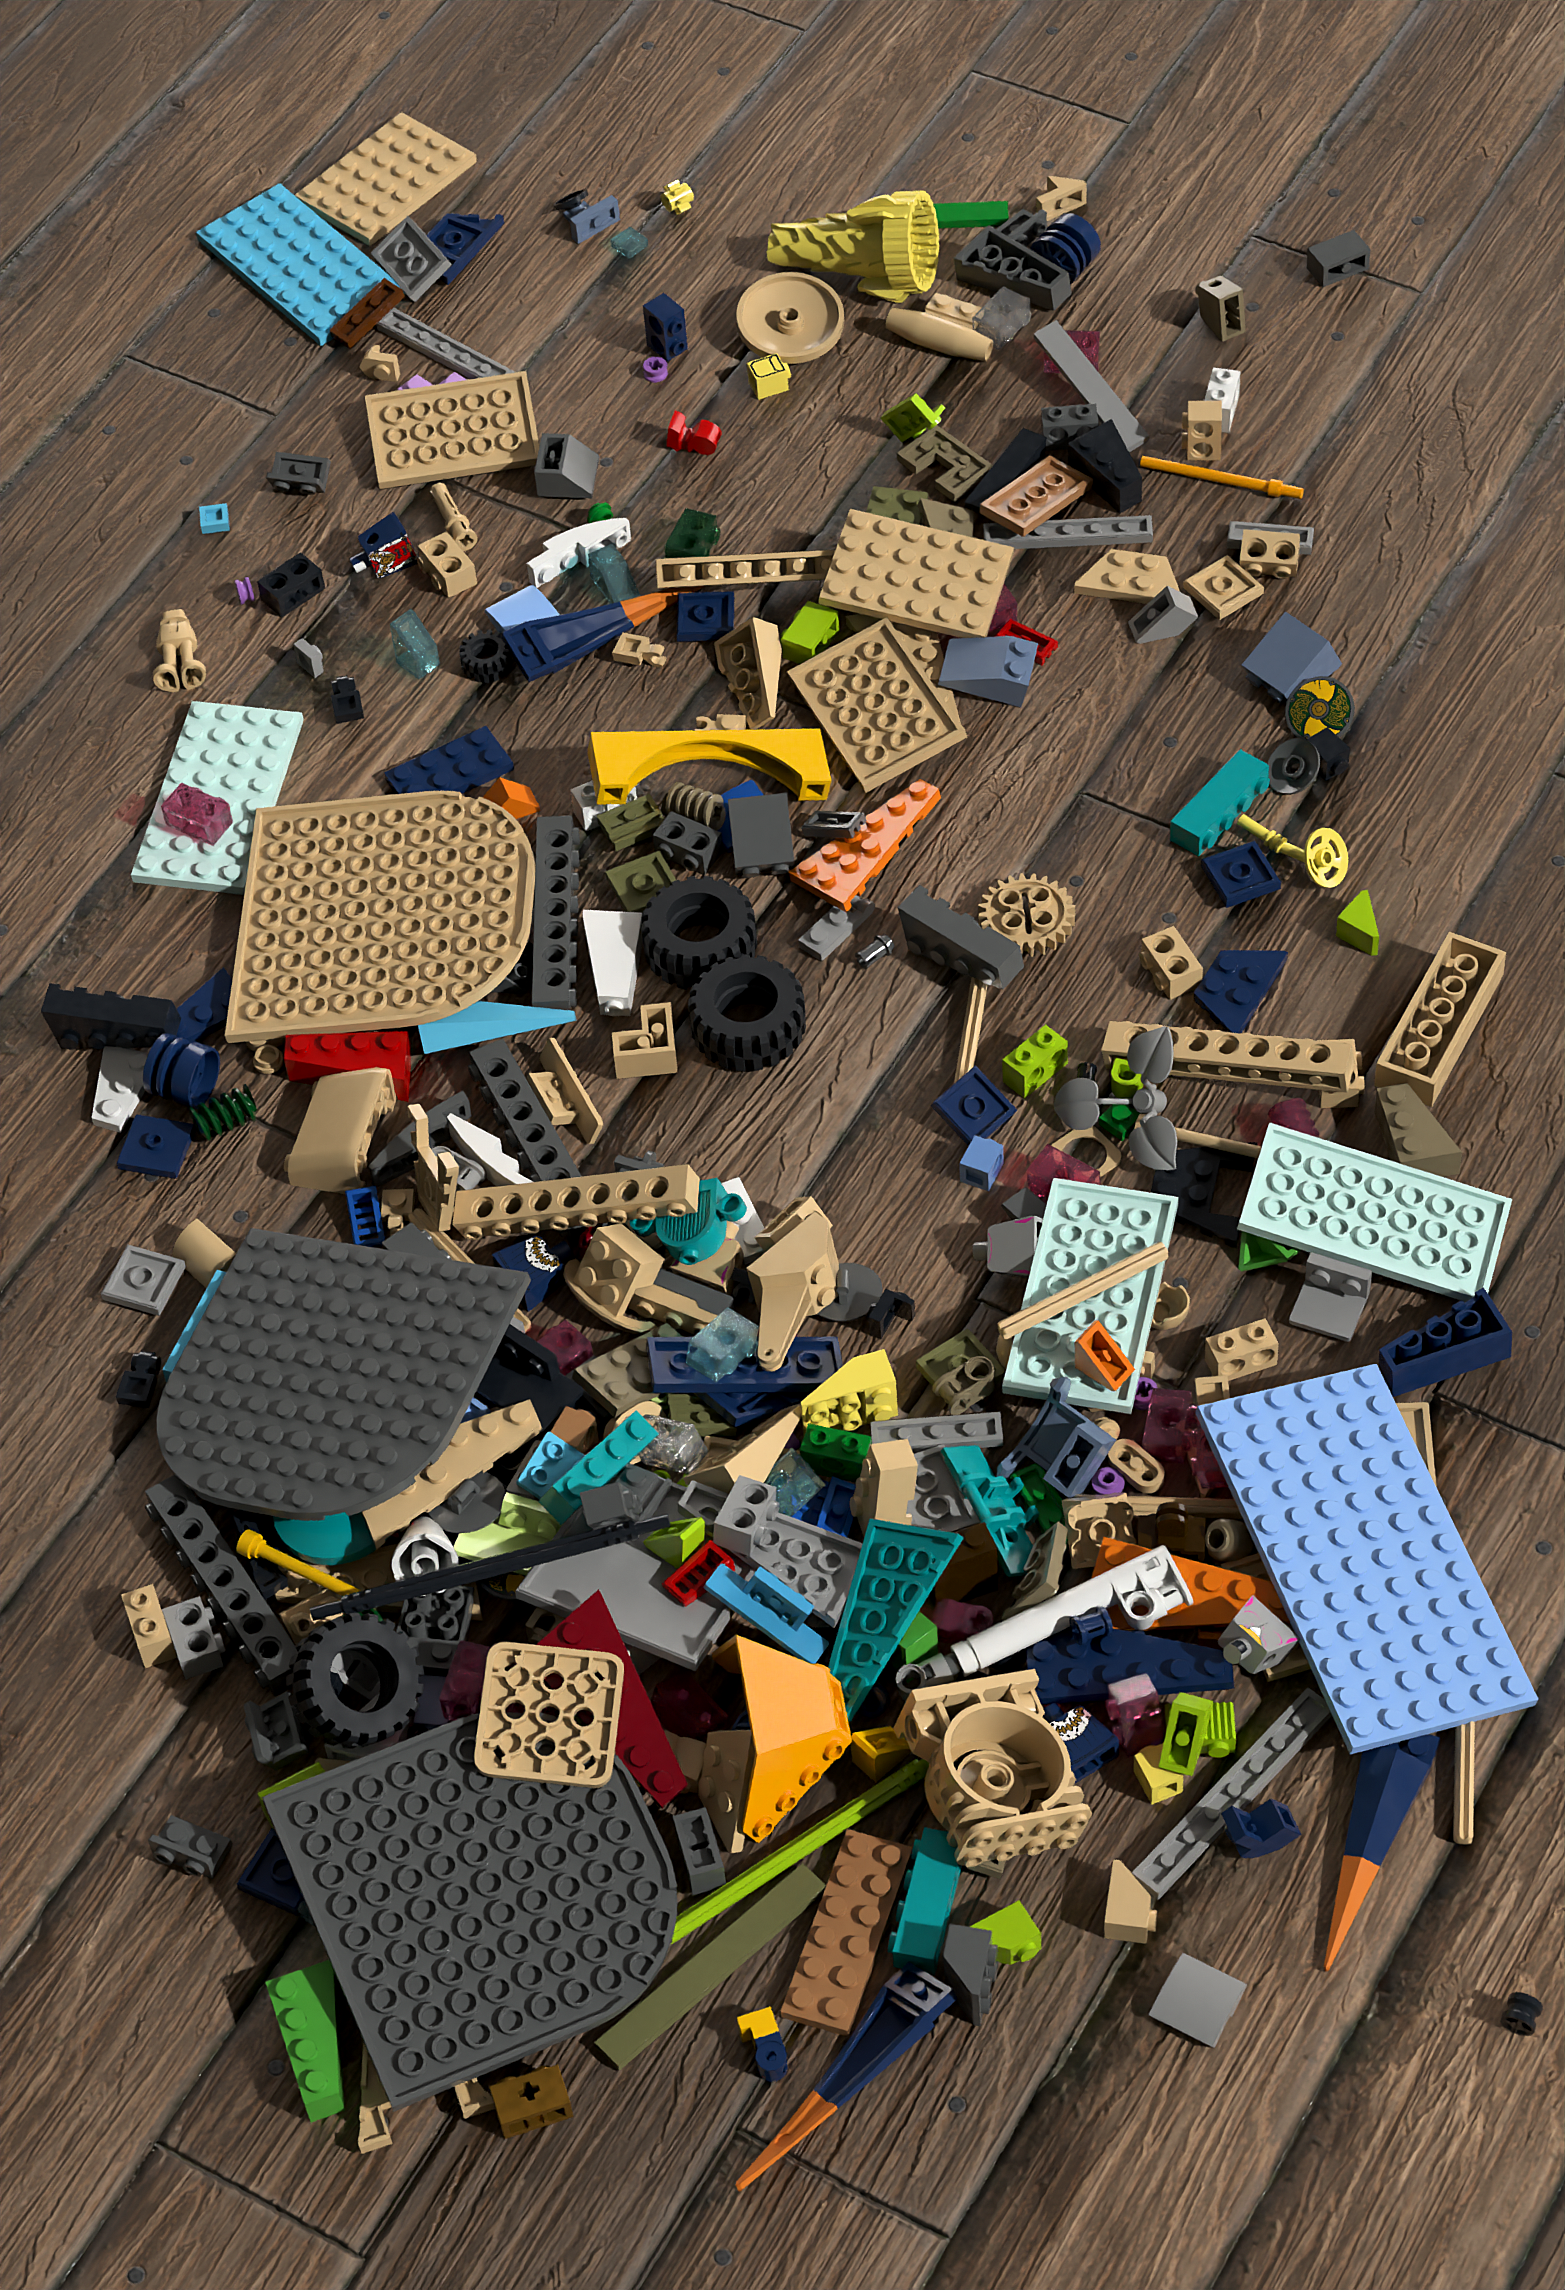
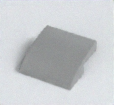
M1182 1953L1162 1987L1149 2015L1215 2048L1229 2017L1233 2016L1247 1984Z

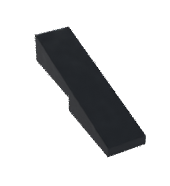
M1022 428L967 498L964 507L980 514V504L1030 470L1045 456L1047 437Z

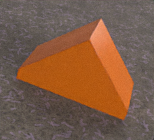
M500 777L482 797L504 808L515 819L540 811V807L530 787Z
M1095 1320L1075 1341V1368L1110 1391H1116L1134 1372L1135 1368L1099 1320Z

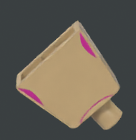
M727 1221L724 1242L716 1253L694 1265H685L675 1259L670 1266L673 1274L732 1296L736 1281L730 1278L734 1267L740 1269L744 1259V1253L739 1242L734 1240L739 1228L732 1222Z

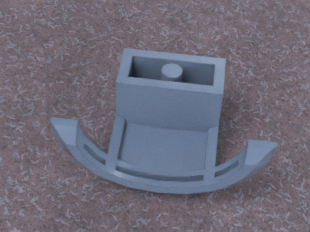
M1068 1377L1056 1378L1050 1383L1049 1396L1036 1420L1016 1448L997 1467V1477L1003 1476L1008 1480L1010 1474L1015 1473L1030 1458L1047 1470L1043 1479L1070 1498L1084 1492L1116 1439L1065 1402L1070 1391L1071 1381Z

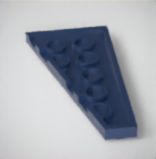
M1070 1627L1026 1648L1027 1670L1035 1669L1039 1678L1035 1692L1041 1705L1178 1694L1180 1692L1190 1693L1235 1689L1233 1664L1225 1659L1223 1650L1114 1628L1111 1636L1106 1637L1103 1634L1087 1640L1085 1645L1080 1646L1075 1641Z

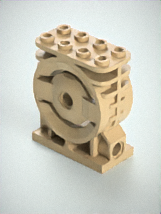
M1035 1669L911 1690L893 1727L898 1740L906 1738L912 1753L929 1762L925 1776L926 1798L937 1820L949 1831L946 1837L949 1845L957 1847L954 1857L959 1865L975 1867L985 1861L996 1859L997 1861H1006L1013 1856L1027 1853L1028 1855H1037L1044 1850L1058 1847L1062 1850L1068 1849L1078 1842V1838L1092 1816L1090 1807L1087 1804H1081L1084 1798L1082 1789L1078 1786H1073L1076 1778L1074 1773L1071 1772L1070 1757L1065 1743L1058 1732L1042 1718L1045 1712L1035 1692L1039 1682ZM965 1757V1758L961 1761V1763L959 1764V1766H958V1768H957V1770H956V1768L954 1767V1764H955L959 1759ZM1034 1800L1030 1812L1022 1814L1028 1801Z

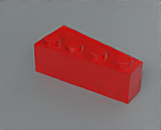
M407 1031L286 1035L284 1061L289 1081L313 1085L315 1081H319L321 1076L379 1067L390 1069L395 1095L398 1100L407 1102L409 1100L412 1052Z

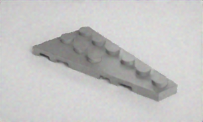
M692 1480L678 1503V1512L687 1519L702 1517L705 1521V1533L713 1538L714 1521L729 1494ZM778 1512L775 1520H769L767 1523L765 1539L762 1545L756 1544L751 1556L730 1550L756 1571L761 1566L766 1571L777 1576L781 1582L793 1591L804 1596L808 1602L815 1606L812 1612L835 1628L844 1612L863 1543Z

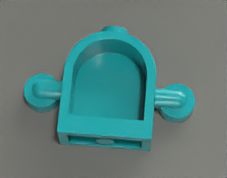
M718 1178L701 1180L699 1183L697 1213H688L682 1217L661 1216L653 1220L635 1219L630 1220V1226L638 1236L645 1237L652 1233H657L659 1239L674 1259L685 1265H694L697 1262L706 1260L717 1252L726 1236L727 1221L734 1222L740 1220L745 1215L747 1206L740 1195L735 1193L728 1194Z

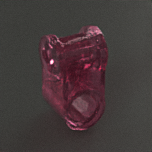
M939 1599L936 1601L931 1622L937 1626V1639L939 1642L958 1643L960 1641L964 1642L967 1638L992 1627L993 1615L984 1606L960 1603L951 1599Z

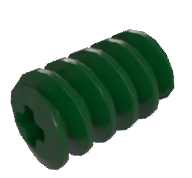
M243 1084V1094L237 1088L232 1089V1099L226 1093H221L220 1103L213 1097L209 1099V1108L203 1102L198 1103V1113L192 1107H188L190 1117L199 1135H203L207 1141H210L211 1130H214L220 1137L222 1136L223 1125L231 1132L234 1131L233 1121L235 1120L242 1127L245 1126L244 1116H248L253 1122L256 1121V1105L246 1084Z

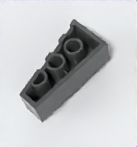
M990 225L953 258L957 280L1053 311L1072 294L1069 272Z
M919 885L898 906L908 949L916 955H922L934 960L939 965L948 966L963 975H969L981 980L986 985H993L1003 990L1025 967L1020 945L988 926L985 930L982 929L974 920V917L967 913H964L962 916L949 909V902L941 897L937 901L927 895L928 889Z

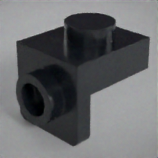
M885 1289L877 1304L873 1303L870 1306L866 1316V1320L869 1321L870 1335L882 1339L895 1316L912 1322L915 1317L914 1300L905 1293Z

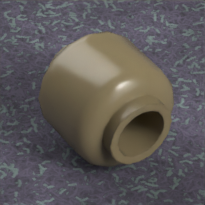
M1222 1518L1211 1523L1205 1532V1549L1208 1555L1216 1561H1237L1249 1556L1253 1550L1254 1541L1246 1524L1243 1522Z

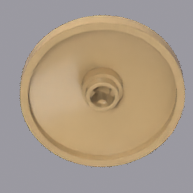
M796 272L777 273L758 280L744 292L737 306V329L744 344L758 356L763 358L777 353L783 363H803L824 355L837 343L844 327L843 304L832 287L814 276Z

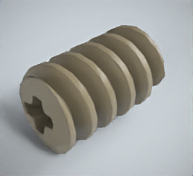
M676 782L665 794L661 802V812L664 816H668L672 811L717 831L723 826L726 812L721 795L713 794L710 791H703L691 785L685 786L682 782Z

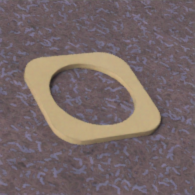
M1094 1126L1087 1130H1072L1050 1145L1047 1150L1049 1161L1071 1181L1093 1183L1121 1162L1120 1150ZM1091 1138L1104 1146L1107 1158L1105 1163L1095 1171L1088 1173L1076 1172L1068 1168L1062 1160L1061 1155L1064 1147L1072 1140Z

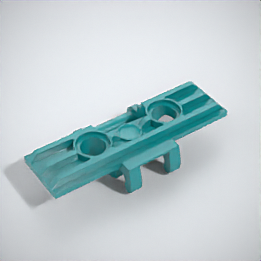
M979 1446L943 1447L941 1453L964 1498L969 1500L980 1523L985 1522L997 1547V1559L1006 1576H1026L1028 1573L1023 1568L1033 1545L1024 1529L1028 1528L1040 1514L1035 1505L1030 1506L1025 1513L1021 1506H1016L1013 1498L1024 1487L1020 1477H1015L1010 1484H1008L1003 1476L995 1477ZM1005 1534H1007L1013 1540V1542L1007 1541Z

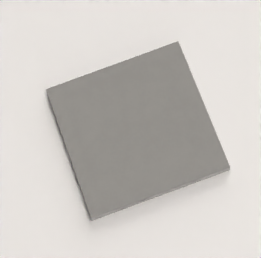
M625 1468L622 1469L606 1485L615 1483L622 1474V1472L625 1470ZM672 1482L671 1490L651 1518L668 1514L670 1522L687 1519L678 1512V1503L687 1487ZM583 1506L564 1522L552 1540L594 1530L587 1525ZM653 1532L639 1535V1539L533 1566L516 1589L517 1599L564 1618H567L599 1589L623 1642L693 1671L697 1670L735 1613L734 1610L709 1592H706L685 1607L662 1587V1583L677 1568L645 1547L643 1541ZM704 1532L705 1545L709 1540L713 1541V1538ZM718 1546L733 1559L736 1568L734 1572L749 1582L756 1570L727 1548ZM712 1561L707 1563L712 1568L717 1566ZM702 1568L697 1570L702 1576L708 1574ZM692 1575L687 1577L694 1585L698 1583ZM681 1582L676 1585L685 1594L689 1591Z

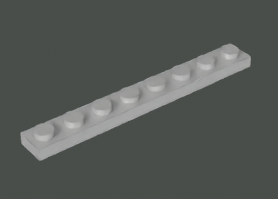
M1307 1688L1132 1872V1875L1147 1892L1159 1900L1224 1831L1226 1823L1221 1813L1231 1806L1244 1810L1328 1721L1332 1714L1325 1699L1310 1688Z

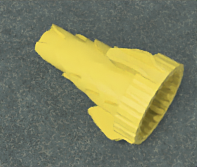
M896 191L891 196L880 195L849 209L847 213H826V218H808L801 221V223L771 224L772 232L768 238L767 258L768 261L774 264L811 268L813 272L846 273L847 275H860L865 278L858 284V292H866L869 295L896 303L904 302L910 294H922L928 291L934 282L939 258V230L936 211L932 199H930L926 191Z

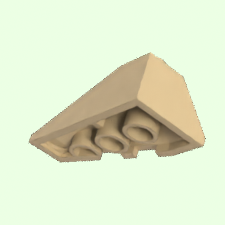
M801 1403L780 1410L752 1430V1434L728 1445L729 1451L717 1458L713 1456L703 1462L683 1478L685 1483L689 1485L693 1480L728 1494L731 1492L739 1475L764 1483L802 1417Z

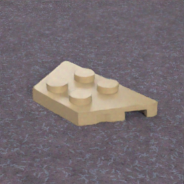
M1116 549L1108 551L1074 585L1075 594L1148 604L1166 586L1179 592L1180 590L1167 557Z
M751 1730L708 1732L701 1778L698 1783V1796L704 1807H706L709 1817L730 1853L742 1852L745 1833L742 1831L741 1824L755 1756Z

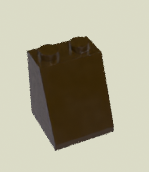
M985 1522L953 1532L964 1538L929 1594L936 1611L998 1590L997 1547Z

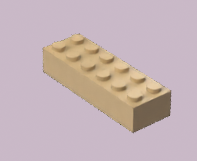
M1452 932L1448 933L1376 1063L1374 1086L1381 1088L1408 1083L1425 1105L1433 1106L1503 977L1506 958L1505 951Z

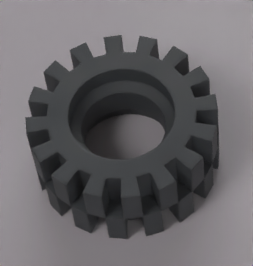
M482 630L477 631V636L471 633L468 635L469 640L464 638L462 641L463 645L459 647L463 673L467 674V678L470 680L474 677L475 682L479 683L481 679H484L485 683H490L489 678H493L494 682L498 681V675L505 677L507 675L506 670L510 671L512 656L501 638V633L496 631L492 635V630H487L486 634H482ZM482 654H494L493 657L488 659L477 658Z

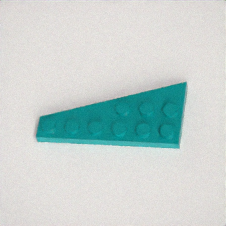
M869 1519L828 1666L830 1674L841 1682L849 1722L852 1721L964 1537L961 1535Z

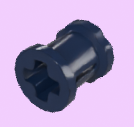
M1103 1606L1096 1608L1094 1613L1082 1617L1075 1615L1070 1617L1069 1620L1072 1635L1080 1646L1085 1645L1089 1639L1103 1634L1108 1637L1113 1632L1111 1618Z

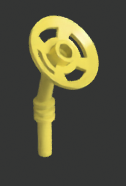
M1245 814L1239 818L1237 824L1264 841L1263 844L1266 847L1269 846V849H1274V852L1277 854L1281 852L1305 863L1310 878L1317 885L1330 888L1337 886L1344 879L1348 868V853L1343 839L1336 831L1330 828L1315 830L1308 837L1305 849H1301L1288 843L1287 838H1282V835H1276V831L1272 830L1270 832ZM1320 836L1319 844L1314 845L1311 849L1312 842ZM1329 840L1332 842L1336 849L1337 858L1335 857V852L1332 846L1328 843ZM1331 867L1335 868L1334 875L1326 880L1324 873H1327Z

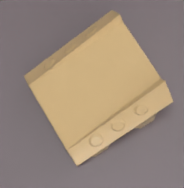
M1111 1493L1062 1500L1065 1525L1068 1529L1067 1538L1072 1569L1095 1566L1103 1537L1137 1545L1131 1524L1134 1517L1133 1506L1128 1502L1127 1493Z

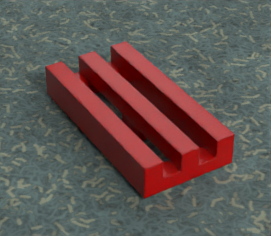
M1009 619L994 636H1013L1028 641L1032 640L1040 644L1037 647L1034 660L1035 663L1040 665L1045 663V658L1049 659L1052 655V650L1056 651L1058 648L1057 640L1012 619Z

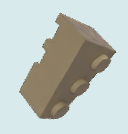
M1409 1084L1377 1088L1375 1113L1390 1160L1441 1177L1460 1174L1462 1151Z

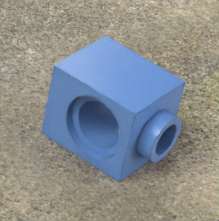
M974 1135L959 1163L960 1182L989 1191L1004 1164L1003 1145L992 1139H984Z

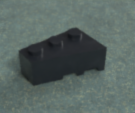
M1112 419L1068 443V466L1093 479L1092 489L1118 513L1121 514L1142 501V476Z

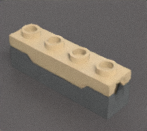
M663 1269L659 1270L653 1285L635 1289L627 1307L636 1311L642 1317L654 1318L665 1324L668 1323L673 1329L684 1330L695 1337H722V1334L725 1333L735 1316L733 1297Z

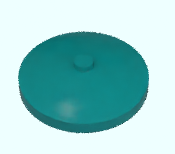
M346 1512L327 1515L325 1520L301 1521L273 1516L275 1528L286 1548L295 1556L310 1563L340 1565L359 1560L376 1550L362 1512L347 1516Z

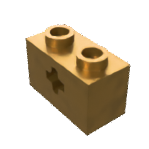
M558 2064L551 2067L547 2065L540 2066L529 2074L517 2078L506 2077L499 2080L497 2084L489 2086L505 2139L573 2117L571 2103ZM533 2096L534 2100L528 2101L527 2098Z

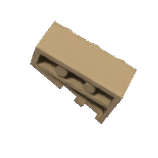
M908 1439L870 1444L867 1456L863 1459L860 1477L856 1479V1489L853 1497L850 1498L849 1504L851 1514L857 1517L864 1537L870 1518L911 1525L912 1516L910 1513L906 1514L908 1500H914L918 1464Z

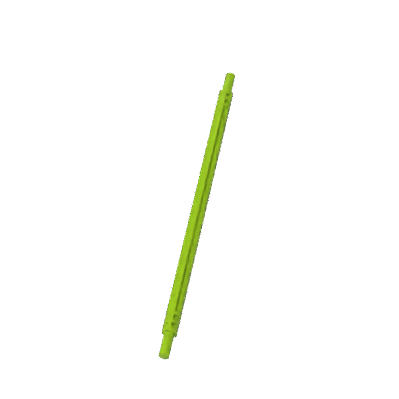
M924 1759L911 1761L678 1915L671 1945L925 1778L929 1762Z

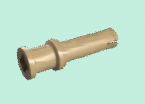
M444 483L434 484L431 487L432 491H430V494L446 521L445 529L447 533L453 537V540L462 551L473 548L477 543V535L469 528L467 517L458 511Z

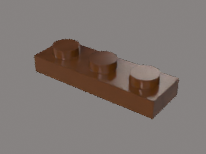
M383 278L329 330L331 336L351 349L405 297L403 290L386 278Z

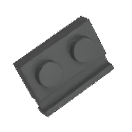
M629 1463L616 1482L633 1491V1494H638L642 1505V1513L638 1515L640 1521L651 1518L671 1490L672 1480L668 1478L662 1480L658 1478V1474Z

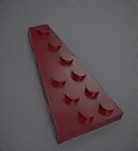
M598 1589L536 1645L607 1652L615 1654L621 1659L624 1665V1678L615 1754L620 1758L639 1786L663 1809L687 1787V1781L604 1598ZM597 1671L595 1673L597 1678L600 1681L604 1680L602 1675ZM555 1673L547 1675L544 1679V1683L551 1690L560 1688L564 1682L563 1678ZM580 1710L575 1714L584 1726L590 1725L594 1720L593 1714L587 1710Z

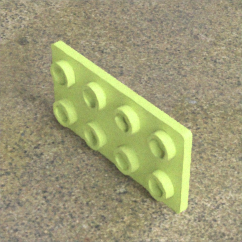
M506 1492L500 1516L490 1525L478 1531L459 1533L454 1549L459 1557L476 1561L549 1542L562 1525L538 1501ZM532 1567L514 1572L527 1575Z

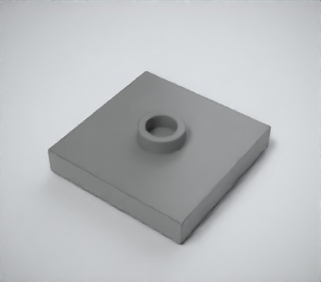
M127 1244L101 1292L102 1299L160 1316L186 1267L185 1262L178 1258Z

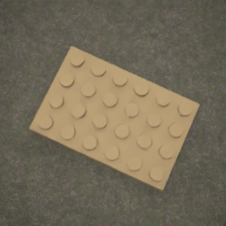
M401 112L294 196L322 219L371 246L477 162L476 154Z
M526 371L365 395L379 489L536 465L539 442Z
M850 509L819 596V604L880 619L888 618L889 621L960 638L987 637L1014 554V547Z
M888 618L880 620L787 671L790 680L865 793L967 738L965 729Z

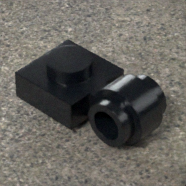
M348 675L336 677L335 681H331L334 695H331L336 724L364 719L359 690H356L354 677L348 678Z
M141 1350L139 1353L133 1354L131 1360L132 1371H124L116 1395L118 1404L149 1408L157 1384L155 1375L159 1374L162 1364L161 1357L156 1356L155 1352Z

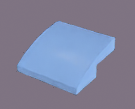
M533 584L485 609L486 615L500 633L526 621L559 615L549 600Z

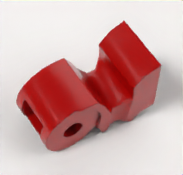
M675 410L668 426L666 446L673 448L675 451L685 449L691 452L692 449H695V451L702 455L713 454L722 435L720 428L714 423L703 419L692 429L687 428L685 425L686 417Z

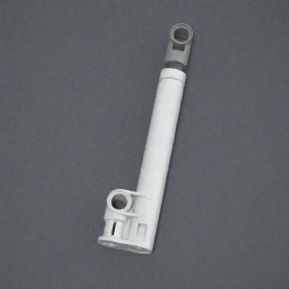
M1161 1545L967 1638L964 1642L960 1641L952 1645V1652L945 1656L939 1653L918 1664L904 1665L896 1675L898 1692L900 1697L906 1701L911 1690H914L903 1686L904 1682L909 1678L920 1680V1685L915 1688L920 1689L948 1684L954 1681V1675L961 1672L966 1677L976 1672L979 1668L983 1669L1070 1627V1617L1075 1615L1082 1617L1094 1613L1096 1608L1100 1606L1108 1609L1117 1604L1130 1627L1136 1630H1145L1152 1626L1155 1620L1167 1615L1168 1610L1184 1602L1187 1606L1192 1605L1193 1599L1170 1553L1164 1545ZM1144 1605L1149 1609V1612L1146 1615L1137 1616L1131 1610L1135 1606Z

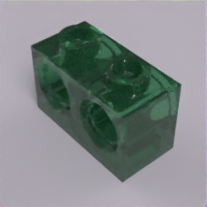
M685 508L664 546L665 559L709 556L713 544L716 545L720 538L717 516Z

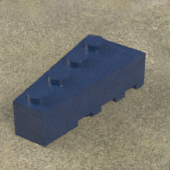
M1483 1287L1474 1292V1297L1466 1302L1461 1300L1454 1304L1452 1310L1439 1318L1434 1316L1427 1320L1426 1326L1418 1331L1411 1330L1380 1348L1379 1370L1392 1397L1510 1358L1512 1331Z

